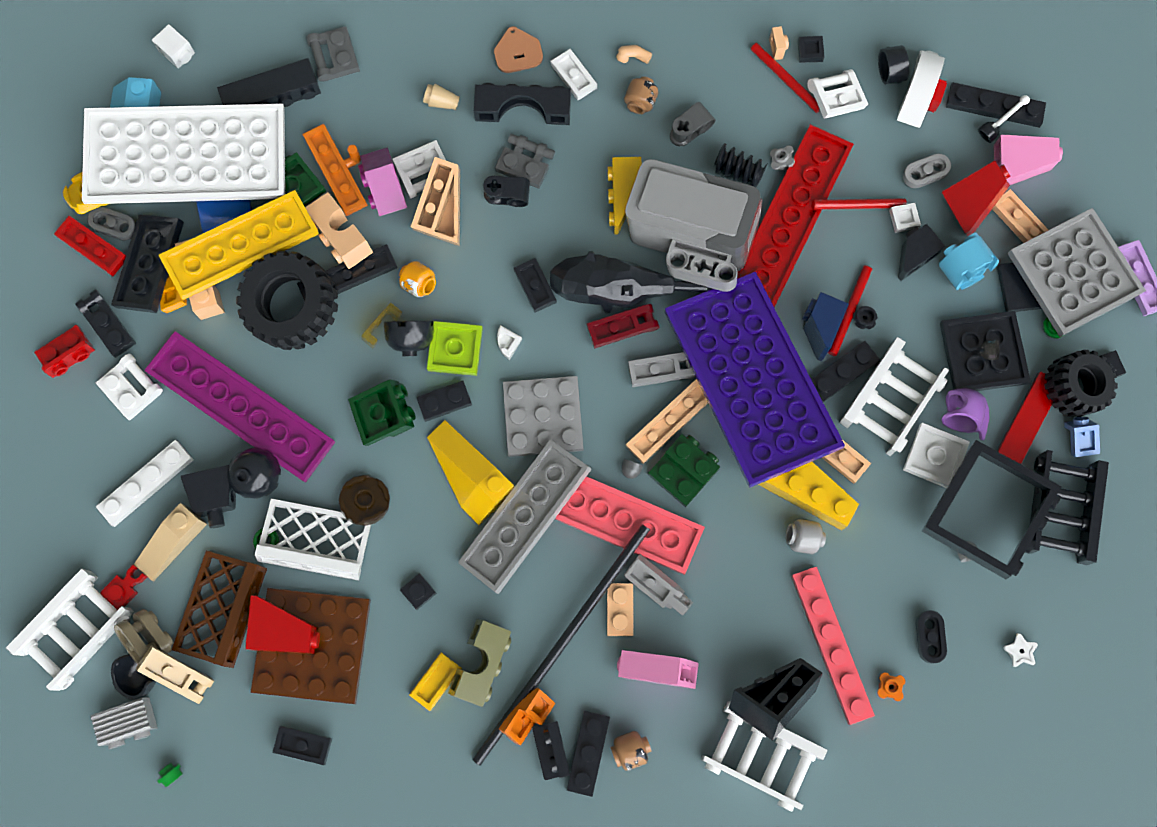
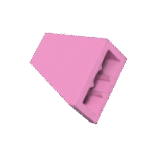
M1000 135L994 144V161L999 166L1005 165L1011 176L1007 179L1010 185L1052 170L1061 161L1063 154L1062 147H1059V138Z
M622 650L617 662V670L619 672L618 677L695 689L699 663L679 657Z

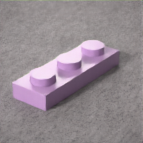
M1137 240L1119 246L1118 248L1146 290L1135 297L1143 316L1156 313L1157 277L1140 241Z

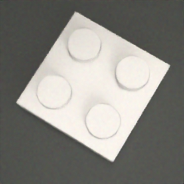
M921 423L903 471L947 488L962 463L970 442Z

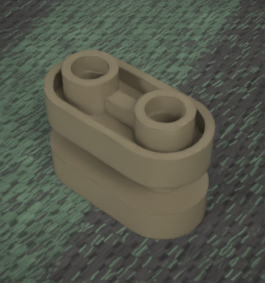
M142 609L133 614V624L123 620L114 625L118 639L137 665L151 645L166 654L172 651V638L166 631L162 632L157 625V617L152 611ZM138 632L142 634V636L147 641L148 645H145L140 636L137 634Z

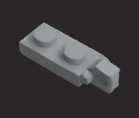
M641 554L624 574L629 581L662 608L666 606L672 609L673 607L681 615H684L693 604L684 594L685 591Z

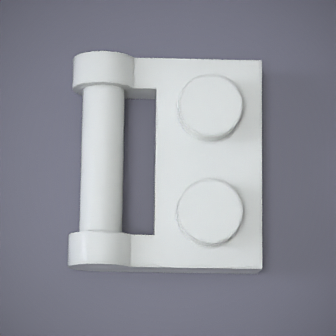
M852 69L845 70L839 75L822 79L816 77L808 80V89L814 94L824 119L861 110L868 105L856 74ZM843 83L845 85H848L846 87L826 92L824 91V88Z
M437 140L392 159L410 199L416 197L417 193L424 190L427 179L413 185L410 180L430 172L434 157L446 161Z
M132 354L122 357L113 369L96 382L99 388L128 420L135 417L163 391L136 364V359ZM127 370L146 389L144 395H141L123 375Z

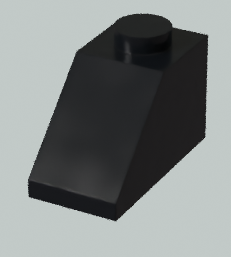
M925 224L920 229L916 226L905 235L907 239L901 248L898 274L900 281L938 256L945 247L928 224Z

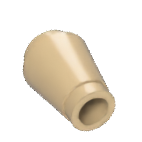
M428 84L423 103H427L428 107L456 110L460 96L437 84Z

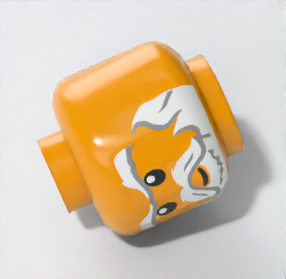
M413 261L401 268L399 284L402 289L415 297H423L429 295L436 286L435 274L427 266L418 261Z

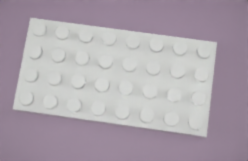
M283 104L84 108L82 201L84 204L277 199L285 195V115Z

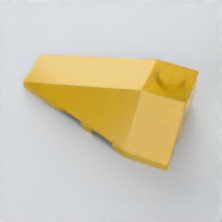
M444 420L427 439L461 508L480 525L504 502L513 490L514 485Z

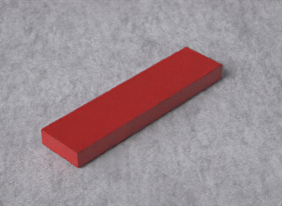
M1041 371L1035 377L997 450L1019 464L1022 463L1053 403L1051 399L1048 400L1047 398L1049 393L1044 388L1047 380L1044 379L1045 373Z

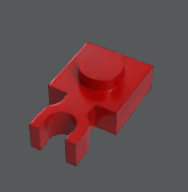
M134 564L127 570L124 579L116 575L100 592L117 610L121 606L125 607L138 594L133 587L136 584L142 583L147 578L144 573L138 578H134V572L138 569Z

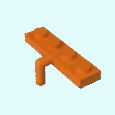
M324 124L303 133L344 214L348 216L368 206L349 171V168L361 162L357 147L355 145L348 146L347 150L350 157L343 160Z

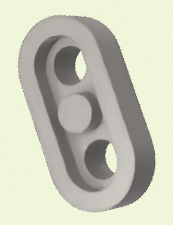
M943 154L931 155L909 164L903 173V180L911 188L923 187L945 178L951 169V162ZM933 167H938L940 171H935ZM911 175H916L918 180L913 179Z

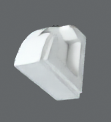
M500 325L497 333L498 346L507 359H511L522 341V337Z

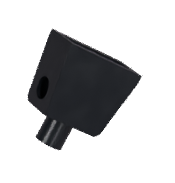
M229 465L181 475V480L193 513L199 517L207 516L209 528L225 526L223 512L232 511L236 508V492L231 488L227 478Z

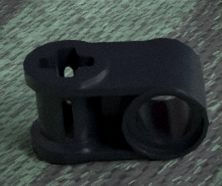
M495 175L485 179L483 183L484 198L489 204L513 207L528 206L529 179L519 176L504 177Z

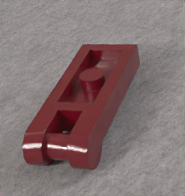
M652 304L643 305L587 323V329L594 349L659 329V323L652 314L654 313ZM643 317L645 323L639 324L637 318Z

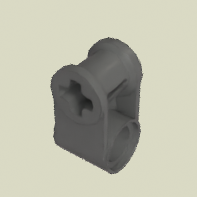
M697 102L673 121L670 140L676 146H685L700 134L709 130L716 119L701 102Z

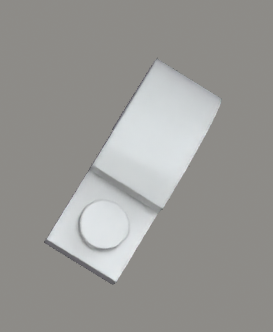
M922 50L919 52L912 79L898 112L897 121L920 128L943 68L944 57L939 56L933 51Z

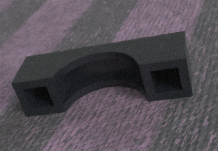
M492 83L475 84L473 110L475 121L499 122L502 116L511 108L528 106L537 110L543 116L546 124L570 125L571 88L554 86L552 88L540 85H530L527 87L516 84H507L505 86Z

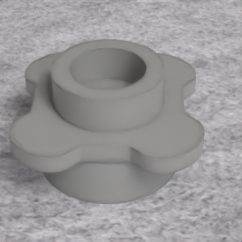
M786 146L785 148L773 149L770 152L773 161L771 167L774 170H787L795 163L792 157L793 147Z

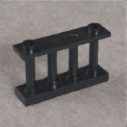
M1046 450L1035 459L1034 470L1039 475L1049 480L1051 471L1084 478L1087 481L1084 493L1060 489L1058 493L1061 499L1081 503L1084 506L1083 516L1079 518L1050 511L1046 514V517L1049 518L1048 522L1077 527L1081 531L1080 541L1076 543L1042 536V531L1037 530L1033 537L1036 543L1029 554L1039 551L1040 546L1075 553L1078 564L1090 565L1097 563L1109 462L1098 460L1087 468L1053 462L1051 461L1053 451ZM1037 487L1034 488L1030 522L1047 494Z

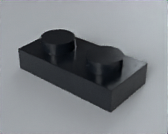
M536 258L513 268L534 313L557 303Z
M463 380L416 397L425 422L472 405Z
M280 726L272 753L326 765L333 738Z

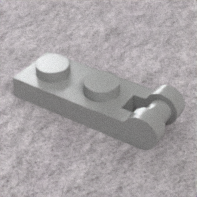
M684 352L628 361L632 387L696 378ZM686 362L687 369L680 370L679 363Z

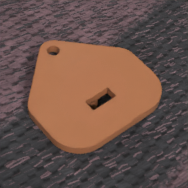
M514 26L508 28L494 49L497 66L505 73L537 67L543 60L539 40Z

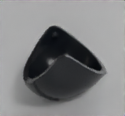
M130 654L117 658L112 663V683L122 696L135 700L149 693L157 681L136 670L138 665Z

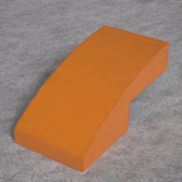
M536 688L513 709L499 730L515 744L521 746L534 724H543L554 707L555 702L543 691Z

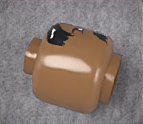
M643 76L631 80L624 97L627 108L636 114H644L651 111L659 91L654 81L648 77Z
M631 731L614 739V746L610 747L617 767L622 766L625 771H630L647 764V753L652 752L647 737L641 738L637 731Z

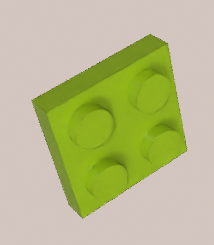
M434 321V334L429 348L427 370L430 372L477 376L483 327L480 325Z

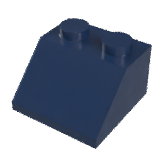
M820 292L817 299H811L802 318L806 321L803 328L816 359L821 362L831 349L849 303Z

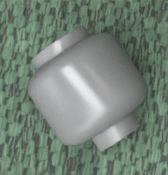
M797 519L793 524L788 525L785 539L791 550L815 554L820 547L825 545L826 534L822 531V527L818 522Z

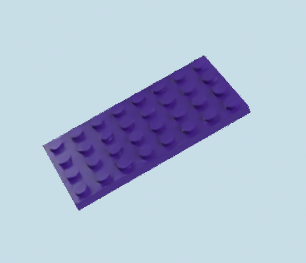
M756 272L738 278L736 287L731 291L724 292L711 289L665 308L668 321L749 488L844 448L845 444Z

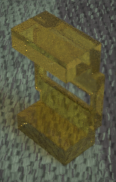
M392 303L381 312L361 336V339L372 349L378 343V340L372 333L389 314L396 321L402 316V311Z

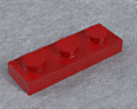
M68 216L54 233L57 238L112 277L124 264L125 254L71 216Z

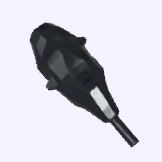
M589 251L587 255L566 258L550 271V287L556 294L568 301L602 305L605 313H610L613 306L628 308L646 298L671 295L674 291H707L706 286L688 281H675L672 276L647 269L632 262L608 258L600 254L595 255L593 251Z

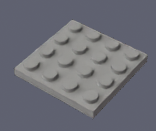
M1093 208L1008 252L1009 257L1060 337L1146 291Z

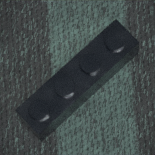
M309 58L217 87L222 105L283 104L284 107H288L294 102L303 99L309 100L321 94Z

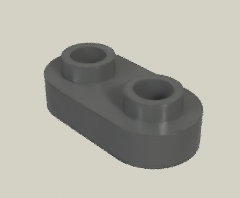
M105 207L93 209L88 215V223L96 232L123 241L132 238L136 222L130 216ZM103 219H107L105 224L100 225ZM124 227H129L126 232H122Z

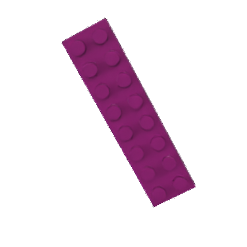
M176 331L144 370L254 448L271 452L278 460L280 466L305 483L335 444V441Z

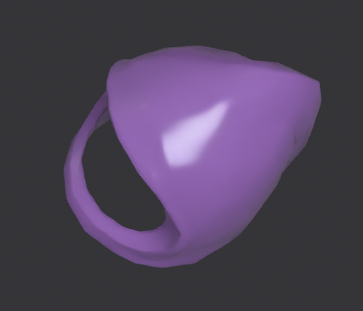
M968 388L949 391L946 396L948 413L942 417L944 426L959 432H978L979 439L985 440L989 423V407L986 398L978 391Z

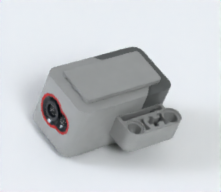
M649 159L644 161L639 168L625 209L630 238L637 245L667 253V269L672 277L728 292L736 287L737 273L746 265L759 225L762 198H760L759 190L754 186ZM676 260H681L684 262V264L679 267H675L672 265V263ZM728 273L732 275V278L730 280H722L720 276Z

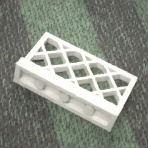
M271 499L260 542L256 547L255 557L258 562L359 581L371 525L365 526L364 532L354 538L347 528L353 523L350 521L344 523L343 520L347 519L341 512ZM275 507L287 509L291 516L277 523L273 516ZM305 512L311 513L316 521L303 528L297 517ZM330 517L337 518L341 526L329 533L322 522ZM294 520L300 530L287 538L281 527ZM273 521L275 525L270 528L271 522ZM319 524L325 536L312 542L306 532ZM278 529L284 540L277 545L267 544L268 535ZM344 529L351 540L338 547L332 536ZM303 534L310 545L302 550L295 549L291 541ZM329 539L335 550L327 555L320 554L316 546ZM360 539H362V540H361V545L359 546V544L357 543V541H359ZM354 544L359 551L357 561L346 559L341 551Z

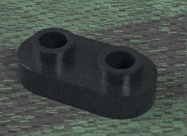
M936 611L922 612L916 619L918 652L923 661L930 664L939 663L947 655L944 619ZM927 619L933 624L931 629L925 626ZM929 646H933L935 648V654L933 656L930 655L927 651Z

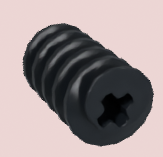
M724 143L714 163V166L716 165V173L719 174L725 169L724 177L728 178L734 173L733 181L737 182L742 177V183L747 184L751 181V186L757 187L768 163L761 167L762 159H758L754 164L753 155H750L745 160L744 151H741L736 156L735 147H732L727 152V144Z

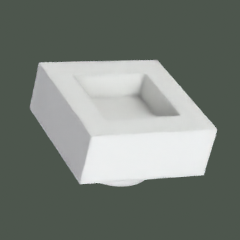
M915 203L894 206L889 210L895 233L909 231L916 226L918 228L921 226Z

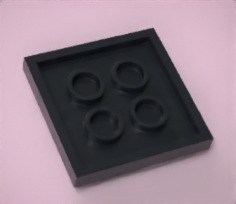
M1015 311L942 320L940 322L953 390L968 388L975 391L1027 385L1031 382Z

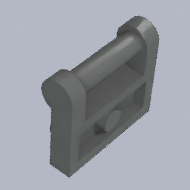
M346 26L320 34L311 33L306 37L307 44L311 47L318 69L316 74L319 81L324 82L360 72ZM320 45H328L334 65L333 68H327Z

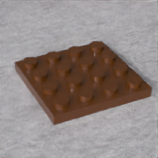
M267 588L265 600L317 627L316 632L320 633L319 647L315 648L314 654L257 651L250 693L356 704L371 600Z

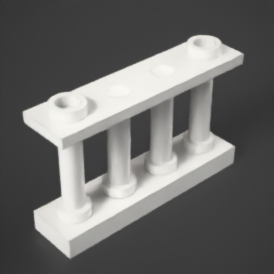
M898 337L891 344L839 422L846 428L853 422L855 424L860 423L892 444L886 452L889 456L896 451L900 453L908 442L905 438L934 392H940L948 380L944 377L949 371L944 368L936 376L905 356V352L901 349L906 342ZM895 363L897 365L899 363L929 382L931 385L923 396L891 375L892 372L888 370L891 364ZM879 382L888 384L918 404L911 416L878 395V391L875 388ZM866 402L875 404L905 424L898 436L864 415L865 412L861 409Z
M81 569L6 647L13 655L25 656L29 654L54 678L46 686L49 690L60 691L70 686L74 681L73 676L115 633L114 625L123 620L129 622V617L134 612L131 608L123 606L117 610L94 588L93 583L98 577L92 571ZM86 595L110 618L100 630L75 608V602L81 596ZM67 614L91 637L81 650L56 627V622L63 615ZM48 634L73 658L62 670L37 647V642L44 635Z
M730 701L727 702L723 712L729 714L727 717L729 721L712 758L705 755L702 756L701 760L706 762L704 768L718 775L722 770L778 798L779 802L777 805L791 812L794 807L802 810L803 805L794 801L811 761L814 762L816 758L824 760L827 749L783 728L775 737L777 738L775 741L777 746L761 782L758 783L745 776L762 738H766L756 728L752 727L751 729L753 733L736 771L721 764L738 725H742L743 722L747 723L728 709ZM791 746L801 750L799 754L801 759L785 795H782L770 789V786L786 750H790Z

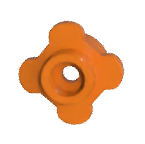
M886 672L882 673L879 676L878 696L882 699L888 697L893 698L895 701H901L904 697L902 687L906 682L905 678L901 675L895 677L890 676ZM890 684L894 686L892 690L889 688Z

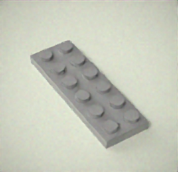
M550 439L458 563L499 594L586 478L591 468Z

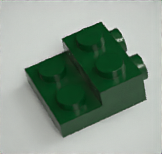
M296 152L285 157V194L295 190L305 207L324 194L326 189Z
M389 379L348 399L364 446L374 444L388 436L395 437L415 427L413 420L416 419L415 412L410 406H407L405 397L408 396L406 387L399 383V381Z
M681 434L665 452L664 456L648 472V475L684 507H687L719 471L720 466L717 464L719 459L709 451L705 454L698 448L700 443L693 436L688 435L685 437Z

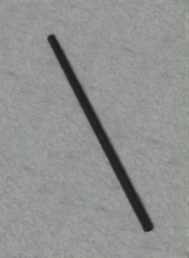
M642 524L473 757L472 760L476 764L481 766L503 735L499 728L504 720L541 683L649 533L650 529Z

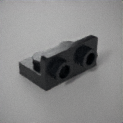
M558 721L534 727L533 734L544 780L570 776Z

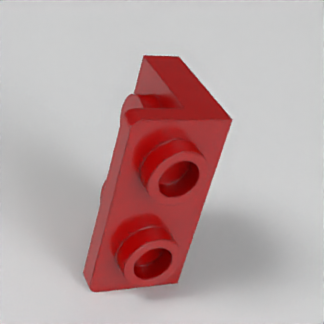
M75 325L34 353L43 365V372L54 378L55 376L65 374L68 368L75 363L86 360L95 349L82 329Z

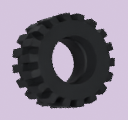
M1089 350L1076 351L1054 360L1053 364L1047 368L1049 373H1046L1044 377L1047 380L1044 388L1048 390V400L1051 399L1053 401L1051 405L1054 408H1059L1060 413L1063 415L1068 414L1069 417H1081L1104 410L1105 407L1111 405V399H1114L1117 394L1114 389L1118 388V383L1114 379L1117 378L1116 373H1113L1111 370L1113 366L1111 363L1107 364V358L1103 355L1098 356V352H1089ZM1078 376H1079V378L1081 379V381H1082V383H1083L1084 392L1082 391V389L1080 388V386H1079V384H1078V379H1077Z

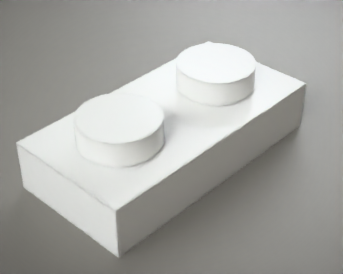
M571 49L551 60V66L565 85L571 88V93L577 100L582 99L597 89V83Z

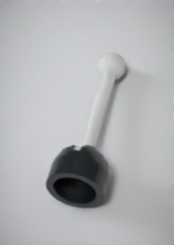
M1023 95L1020 98V102L996 123L986 122L978 128L980 136L986 142L992 143L1000 133L999 126L1022 105L1028 104L1030 101L1029 96Z

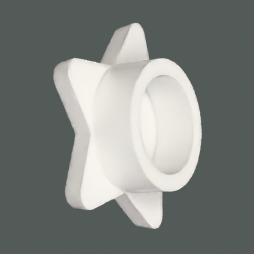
M1017 633L1014 642L1003 647L1012 658L1013 667H1017L1023 662L1030 665L1035 664L1033 652L1038 644L1026 642L1021 634ZM1020 649L1024 650L1023 654L1019 652Z

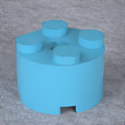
M973 233L961 245L957 246L954 244L948 247L943 252L946 257L940 260L938 264L955 289L959 290L960 288L963 290L985 277L983 273L988 268L992 271L998 265L999 260L982 237L977 233Z

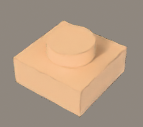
M782 26L773 27L769 42L773 58L780 60L783 59L785 50L789 47L788 37L783 35Z

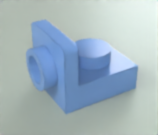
M1075 417L1073 421L1064 422V427L1070 430L1072 456L1081 457L1100 454L1099 424L1089 420L1088 417Z

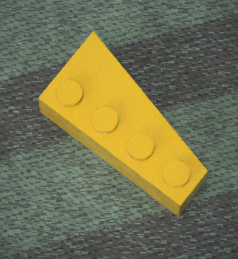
M813 462L758 484L841 531L848 526L859 506V503Z

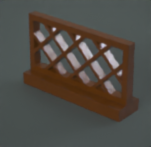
M206 551L172 651L223 667L234 668L248 627L251 596L259 595L267 568ZM212 558L218 559L223 568L211 575L209 570ZM237 566L245 567L242 578L234 582L230 570ZM225 574L230 585L218 590L214 580ZM210 583L214 594L203 600L200 594L201 589L204 585ZM232 589L235 595L234 601L230 605L225 606L221 595ZM217 599L221 610L210 616L206 604ZM201 608L205 619L194 625L192 620L193 612ZM224 615L227 621L225 628L217 632L212 620ZM208 623L212 635L201 641L197 629ZM192 633L197 644L189 649L182 648L185 636ZM215 639L218 648L215 657L207 655L204 645Z

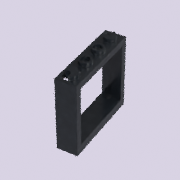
M975 440L922 532L1006 580L1012 574L1017 576L1024 564L1020 561L1025 552L1027 554L1031 552L1036 543V540L1033 539L1037 530L1041 532L1049 520L1046 517L1050 508L1054 510L1061 499V496L1058 495L1061 486ZM979 456L1047 493L1007 565L939 526Z

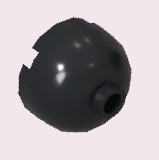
M434 321L384 322L385 340L393 350L402 351V356H417V351L425 350L433 339Z
M249 448L237 453L231 459L227 478L231 488L238 495L244 498L258 499L271 494L277 488L281 468L278 460L271 452L259 448Z

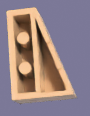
M434 157L411 228L414 231L460 246V168L457 164Z

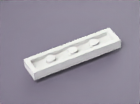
M174 440L98 504L96 508L110 525L115 527L194 459L178 441Z

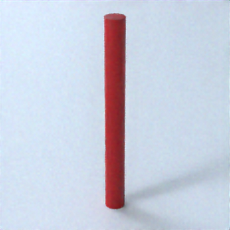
M758 43L751 47L750 50L815 113L820 111L816 99Z
M905 198L812 200V209H881L905 205L907 201Z
M863 266L848 302V308L831 349L828 351L832 356H837L853 314L870 277L872 268L869 266Z

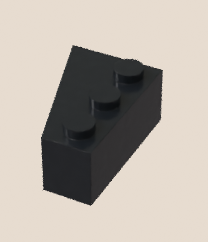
M799 658L774 670L773 674L765 678L760 677L754 680L753 684L745 688L739 687L735 689L728 709L773 741L816 692L823 673L802 658Z

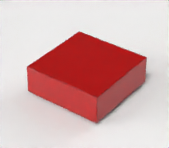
M938 80L927 111L936 112L942 101L947 81Z

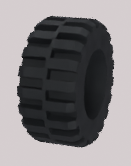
M277 251V256L272 253L266 254L263 261L257 259L252 263L254 268L251 271L246 270L243 274L245 277L244 282H239L237 290L241 291V294L236 297V304L241 307L237 311L239 318L244 320V327L252 332L253 336L273 347H279L283 350H291L293 347L298 350L305 348V343L313 345L317 342L316 337L318 335L324 337L328 332L325 328L328 324L333 325L335 318L332 317V314L338 311V304L334 302V299L338 298L337 290L333 288L334 281L321 266L298 252L292 251L289 254L286 251ZM288 281H301L306 291V298L302 309L290 320L284 322L275 321L270 311L273 294L282 284Z

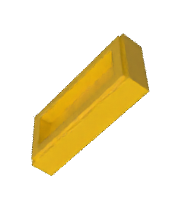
M441 652L409 696L431 711L452 683L457 668L460 670L462 668Z

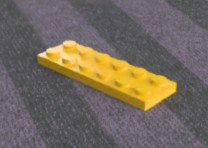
M294 190L159 254V257L179 295L184 300L252 267V263L257 259L263 261L266 254L272 253L276 255L277 251H285L319 233L297 192Z

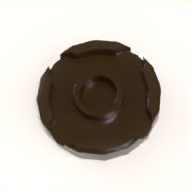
M368 475L353 477L344 484L338 501L341 513L348 521L356 525L367 526L375 524L384 518L389 510L390 495L388 488L381 480Z

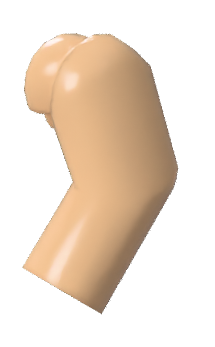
M638 45L621 46L618 49L619 53L616 59L626 63L629 57H635L648 64L652 53Z

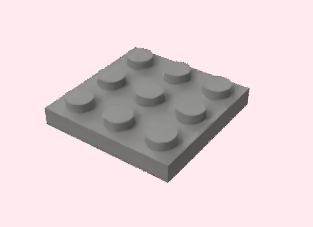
M577 376L503 382L509 457L539 455L550 439L568 452L584 451Z

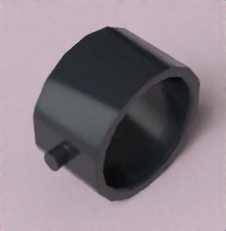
M903 45L880 49L878 67L881 80L885 85L901 83L908 79L909 58Z

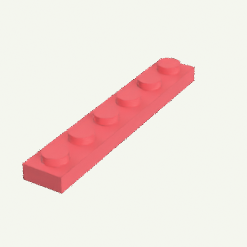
M817 566L792 575V580L848 725L875 716Z

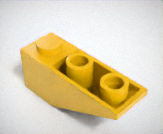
M612 157V166H607L608 181H612L613 189H608V203H613V212H609V226H614V235H618L626 220L625 209L642 164L641 157Z

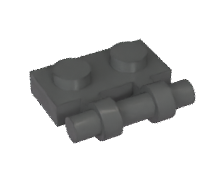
M511 133L508 143L516 145L513 151L506 147L504 148L495 170L508 177H525L530 180V186L539 189L549 169V165L543 163L542 160L544 157L552 160L555 151L547 148L546 144H537L529 141L526 136H517ZM524 149L535 153L534 158L523 155Z

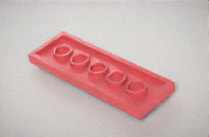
M587 476L555 518V520L623 549L643 524L650 531L634 554H641L646 559L683 575L686 574L705 528L702 525Z

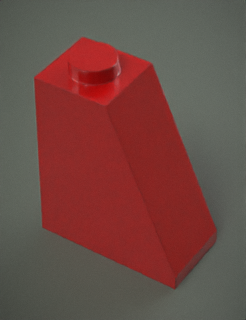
M993 161L942 191L943 196L967 236L977 230L1009 188L1010 184L1007 179L1011 176L1004 164L999 166L996 161Z
M251 596L245 649L314 654L315 648H318L320 643V633L316 632L317 627L261 597Z

